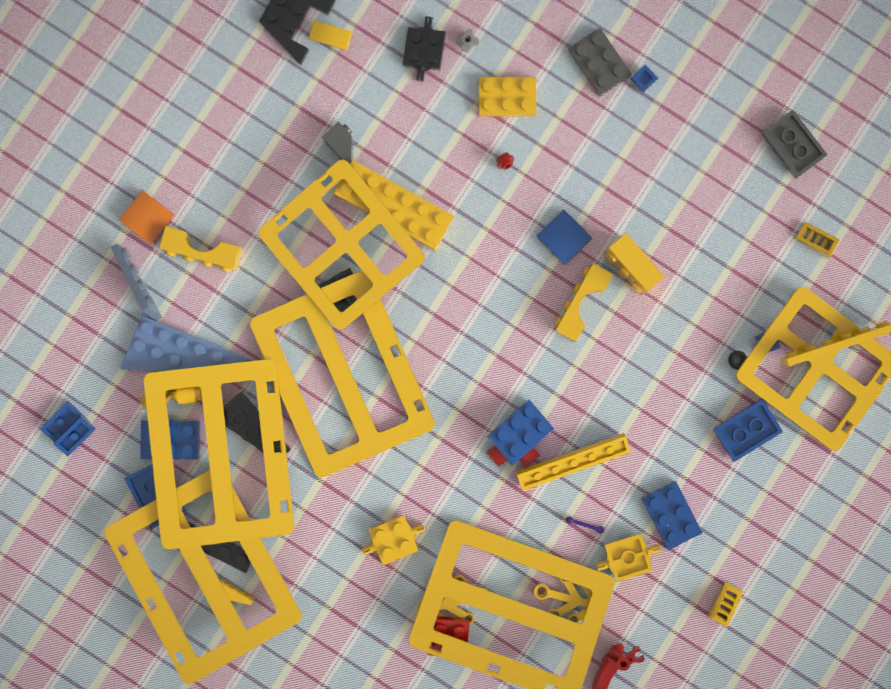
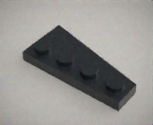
M241 391L223 406L225 426L263 453L259 410ZM280 440L273 441L274 452H281ZM285 442L286 454H287V453H288L290 450H292V449H291V448L289 447V445Z

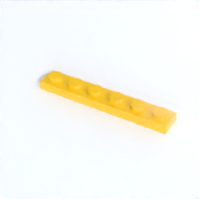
M887 320L875 323L876 327H863L858 329V333H845L840 335V339L833 340L831 338L822 341V345L815 346V344L806 346L804 351L797 352V350L788 352L786 357L780 358L782 366L789 367L891 333V323H888Z
M622 433L516 471V475L522 491L628 454L631 451L627 437Z

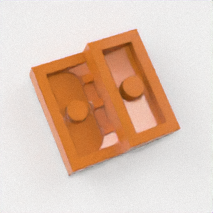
M142 190L120 217L119 221L151 245L174 214Z

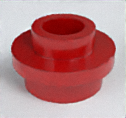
M508 152L501 154L496 159L498 169H509L515 159L513 155H510Z

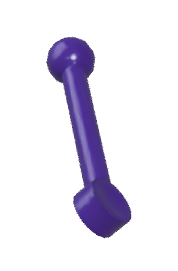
M571 516L566 518L568 524L574 523L596 530L599 534L604 532L602 526L596 527L574 520Z

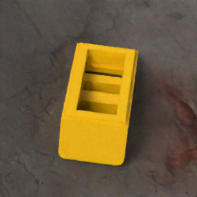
M807 222L804 223L795 238L827 258L831 257L840 239ZM807 230H811L807 239L803 238ZM814 233H816L818 236L813 243L810 242ZM821 237L824 238L821 246H818L817 244ZM829 241L831 242V245L829 246L828 250L824 249V247Z
M219 579L231 601L251 605L254 602L255 597L224 579Z
M725 582L707 616L728 627L743 591ZM729 590L735 593V596L732 597L731 595L727 594L726 591ZM726 597L731 600V604L725 602L723 598ZM720 605L728 607V610L720 608ZM718 611L724 614L723 618L717 615Z

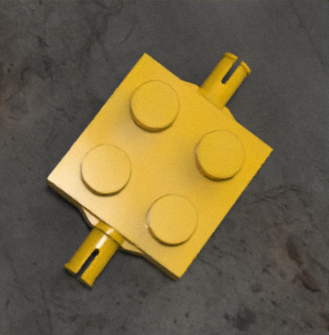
M403 514L369 528L372 544L362 548L364 555L375 551L379 555L382 564H388L419 551L415 542V535L425 532L423 524L412 528Z
M638 533L604 544L607 554L606 561L596 563L598 571L609 568L613 573L615 582H619L653 571L650 555L661 552L659 544L647 547L643 541L642 534Z

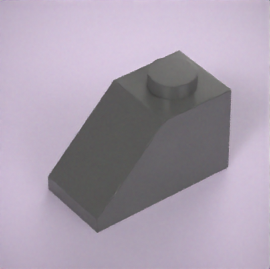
M338 122L322 139L341 160H346L351 164L353 160L352 130L346 124L342 126Z

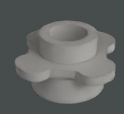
M467 29L464 34L458 35L456 41L460 43L465 52L479 44V39L475 38L471 29Z

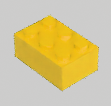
M627 233L604 251V258L610 265L614 264L619 269L617 273L624 280L627 278L631 283L630 288L636 294L640 293L642 295L647 293L665 277Z

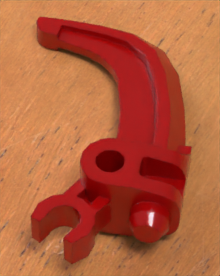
M621 643L613 644L601 660L602 663L595 675L592 689H607L618 669L626 671L630 668L631 664L635 662L642 663L645 660L644 655L640 657L635 656L637 652L641 651L640 647L636 646L626 653Z

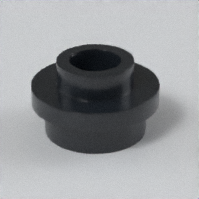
M733 351L728 357V364L731 368L738 370L747 356L742 351ZM735 357L740 358V363H735Z

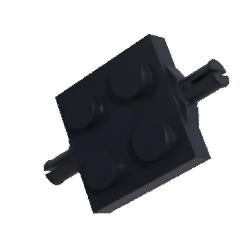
M428 16L425 17L424 27H408L403 66L413 67L418 70L416 77L418 82H424L425 71H441L446 32L432 29L433 18L430 16L429 18Z

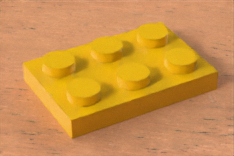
M479 77V117H536V77Z

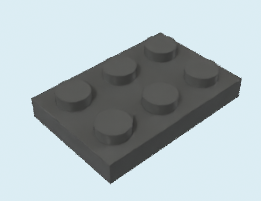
M598 28L568 49L599 97L632 75L601 28Z
M791 110L761 133L795 179L828 155L794 110Z

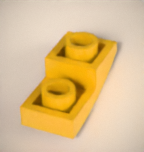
M314 20L309 39L347 51L353 32Z

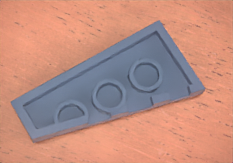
M119 244L111 246L141 310L155 321L162 318L144 281L138 274L139 271L136 265L131 262V255L127 248H122Z

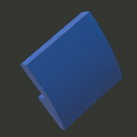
M565 210L558 214L537 235V238L564 265L592 240V237Z
M67 401L40 427V430L54 441V445L66 456H69L95 431V427L76 407Z

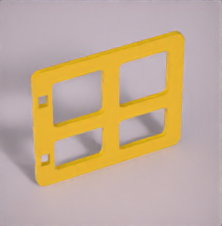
M346 160L337 161L322 176L260 227L258 232L259 237L332 325L339 330L345 329L425 260L422 250ZM330 175L333 181L324 187L321 182ZM342 179L350 185L370 210V213L351 230H346L322 201V196ZM311 208L336 238V242L304 268L278 238V234L306 209ZM285 214L288 220L280 226L276 221ZM379 224L384 226L407 254L406 260L388 275H384L359 245V241ZM344 253H348L371 280L373 287L344 312H340L317 285L315 278Z
M799 287L794 291L736 371V379L828 449L837 451L843 446L850 433L859 424L884 389L886 383L891 379V351L874 338L858 343L860 347L880 361V366L865 386L833 363L834 357L840 350L807 360L810 363L808 370L787 398L782 397L758 379L754 372L777 340H780L793 351L797 350V352L804 351V347L809 346L808 343L788 329V324L802 305L805 304L835 327L836 330L831 336L833 340L840 339V335L845 333H858V329H860L808 288ZM882 373L885 376V378L879 385L875 381ZM823 374L855 398L832 432L826 430L799 408ZM848 421L851 425L846 432H843L841 428Z

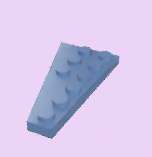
M142 316L120 369L162 372L248 362L249 359Z

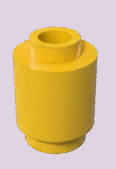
M200 387L174 389L173 397L178 404L198 403V401H202V392Z

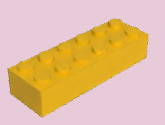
M352 160L350 165L414 241L435 252L451 225L454 216ZM342 179L334 192L335 196L360 211L369 214V208L350 185Z

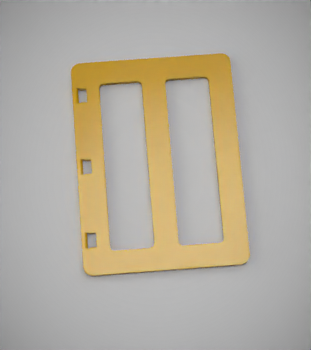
M359 271L321 289L332 303H336L352 295L358 300L373 287V283L363 271ZM307 294L260 314L250 321V327L264 359H270L276 363L280 395L314 473L318 477H326L425 434L435 426L434 419L381 299L363 314L408 415L406 422L383 432H378L329 320ZM301 317L307 318L359 437V442L332 454L326 451L275 334L276 328ZM396 344L400 356L394 358L390 347ZM420 399L424 410L419 412L414 404V401Z
M266 359L148 373L144 377V389L162 546L165 549H177L292 533L295 526L276 363L273 360ZM254 380L257 391L270 517L237 521L221 386L224 383ZM273 381L274 393H268L267 382ZM200 387L216 523L214 525L181 528L166 391ZM280 440L281 452L275 453L273 441ZM287 500L288 512H281L280 501Z
M210 470L176 488L181 528H191L182 512V507L205 493L212 492ZM232 486L236 520H251ZM157 499L105 529V537L185 684L190 685L299 623L302 618L298 605L261 538L240 540V543L277 612L249 629L245 628L202 547L179 548L227 637V642L198 657L133 538L134 533L159 520ZM122 544L128 552L124 557H122L117 547ZM151 597L157 606L152 611L146 601ZM181 651L185 662L181 665L175 656V653Z
M455 520L449 524L409 637V644L418 650L525 689H545L546 684L555 686L557 689H581L615 581L610 575ZM466 544L590 589L592 594L583 622L578 624L454 579L452 572L461 546ZM448 597L572 642L574 650L565 676L561 677L435 631L433 626L443 598ZM431 642L443 645L441 652L429 648ZM492 663L500 666L498 673L486 669L488 664Z

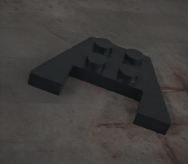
M270 0L259 22L296 62L302 65L309 52V48L297 43L293 38L310 7L328 16L336 0Z

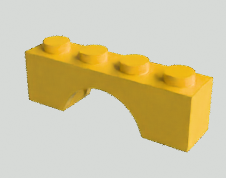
M165 226L159 247L165 251L164 254L175 257L176 254L183 256V260L194 262V259L200 260L201 265L212 267L213 264L220 266L219 270L229 273L231 269L237 271L243 250L241 247L220 242L211 251H196L189 241L188 233Z
M594 263L590 267L586 266L581 275L584 279L581 284H576L572 291L575 294L572 300L568 299L563 307V310H565L562 317L558 316L553 325L556 327L554 332L572 342L577 341L585 327L579 315L581 300L589 293L604 292L613 276L612 273Z

